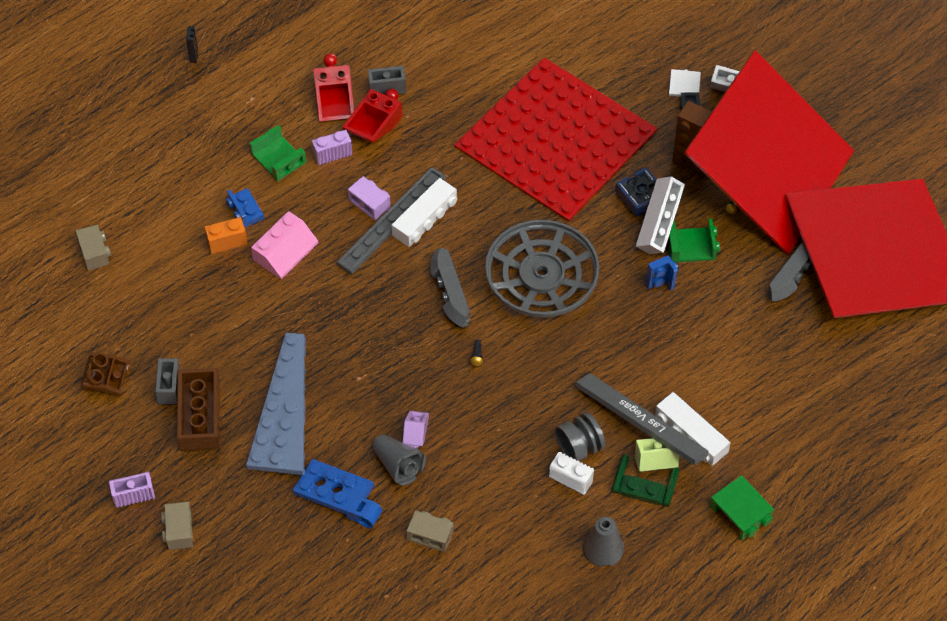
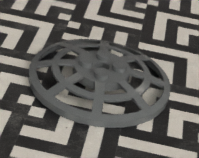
M531 220L510 227L493 242L486 257V279L494 295L510 309L533 317H554L578 308L591 296L599 279V260L591 242L575 228L552 220ZM550 229L557 232L553 241L546 239L530 241L526 231ZM516 234L520 235L522 244L515 247L508 256L497 251L506 240ZM567 234L577 240L586 249V252L576 256L571 249L561 244L563 235ZM550 246L548 252L535 253L533 247ZM559 249L564 252L570 260L563 263L556 256L557 250ZM526 250L528 256L522 263L513 260L518 253ZM493 258L504 263L502 271L504 282L493 283L491 274ZM588 258H591L593 265L592 283L581 282L582 269L580 263ZM509 266L519 270L520 278L509 280ZM575 266L576 279L565 278V270ZM544 270L547 274L539 275L537 272ZM524 285L530 291L527 297H524L513 287ZM561 285L572 287L561 297L555 291ZM577 288L588 290L585 296L573 305L565 307L563 301L571 297ZM508 289L523 304L521 307L510 303L497 290ZM537 293H548L551 300L536 301L534 298ZM531 305H555L558 310L539 312L528 309Z

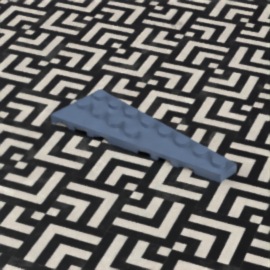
M285 334L246 464L250 470L304 475L306 338L304 334Z

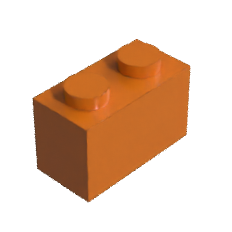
M241 217L205 226L206 238L211 254L248 244Z

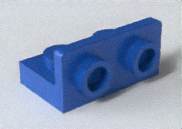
M248 188L235 194L231 190L227 191L228 198H226V203L230 209L233 208L235 218L241 217L244 227L264 219V214Z
M668 255L649 263L645 280L647 288L660 287L666 283L668 288L673 290L678 272L676 262L672 261Z

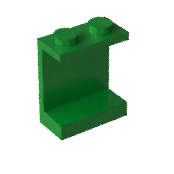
M280 125L268 130L267 133L259 138H255L250 143L251 155L276 181H279L306 163L305 151L301 147L297 150L292 147L282 136Z
M708 219L706 228L676 229L675 221H673L667 240L672 261L678 263L716 260L717 252H720V244L715 238L717 237V227L713 226L712 219Z
M742 475L711 497L709 507L714 512L719 509L724 512L739 528V539L741 541L746 537L751 538L761 526L766 527L773 520L774 508Z

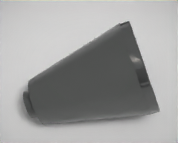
M387 435L378 436L373 441L372 448L393 480L399 485L403 486L413 482L417 478L415 475L418 471H423L426 464V456L421 450Z
M599 518L584 541L585 556L592 564L599 567L604 565L612 566L621 560L624 554V542L612 518Z

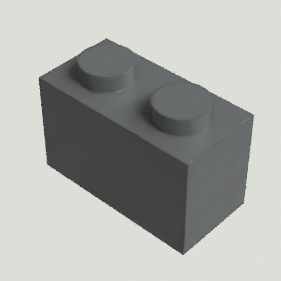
M403 66L368 69L369 90L373 89L384 95L388 89H395L399 94L406 93Z
M158 358L155 390L158 404H178V370H181L178 358Z

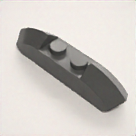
M804 242L801 243L770 283L768 291L769 301H778L794 293L798 289L796 284L801 281L804 271H809L812 262Z
M444 248L436 249L431 258L430 271L431 275L437 278L438 287L443 289L442 298L445 304L442 307L446 315L455 324L462 328L467 327L470 322V310L449 251Z

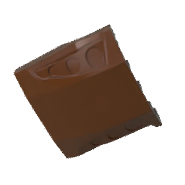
M91 352L84 369L80 388L121 396L130 360L115 355Z

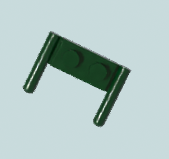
M622 454L611 492L615 494L620 493L622 496L659 506L661 504L664 507H670L680 469L678 467L672 468L667 486L627 474L625 476L629 455Z

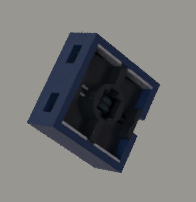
M645 167L634 173L633 177L629 178L628 176L618 181L615 186V192L635 217L647 211L657 179Z

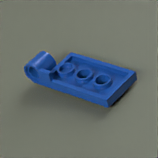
M314 459L311 460L304 475L301 476L293 489L294 495L346 514L348 519L370 529L373 528L383 511L380 505L367 499L374 487L373 481ZM318 481H326L324 485L316 486ZM336 487L343 488L340 492H333Z

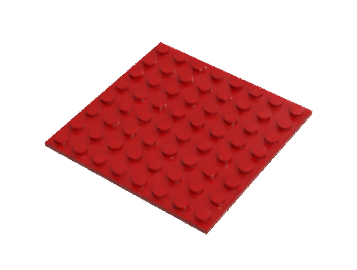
M755 50L684 154L788 255L801 234L787 201L786 194L831 189L854 150Z
M544 57L454 144V147L569 222L656 133L658 128Z
M924 179L786 194L787 201L833 318L947 304V232Z

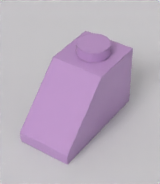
M409 411L404 424L403 443L414 448L423 446L429 413Z

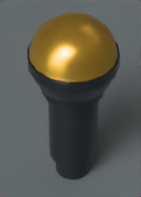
M478 339L475 340L474 352L470 357V362L474 366H480L483 363L481 354L482 344L481 340Z

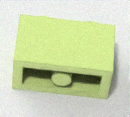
M654 438L636 440L635 460L639 471L668 469L679 466V455Z

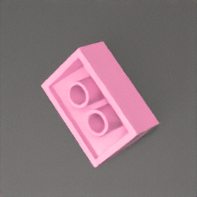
M288 211L251 247L253 260L282 279L318 244V240L303 220Z

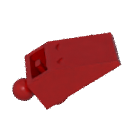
M329 53L323 58V63L326 67L313 69L319 122L348 119L354 112L349 65L335 66L337 64V57ZM338 74H345L344 77L338 76ZM320 76H327L325 79L320 78Z
M370 89L344 123L342 129L372 143L376 142L391 131L403 116L402 102L397 101L399 98L397 90L388 89L384 95Z

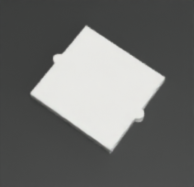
M671 69L669 96L680 97L681 93L699 92L701 72L688 71L687 69Z

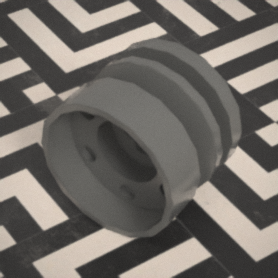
M587 411L580 414V417H574L573 423L566 421L555 427L558 444L565 456L568 455L569 458L572 457L576 461H581L587 458L588 453L593 455L597 451L605 449L606 444L602 430L595 418Z

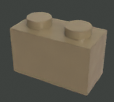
M98 224L76 230L87 269L91 270L109 265L108 257L111 256L109 246L104 245V242L107 240L104 231L99 230Z
M189 502L165 504V512H161L162 524H166V530L162 531L163 543L167 542L169 550L193 547L192 515Z
M415 510L407 529V540L446 553L454 533V522L444 517L432 516L425 511L419 512Z

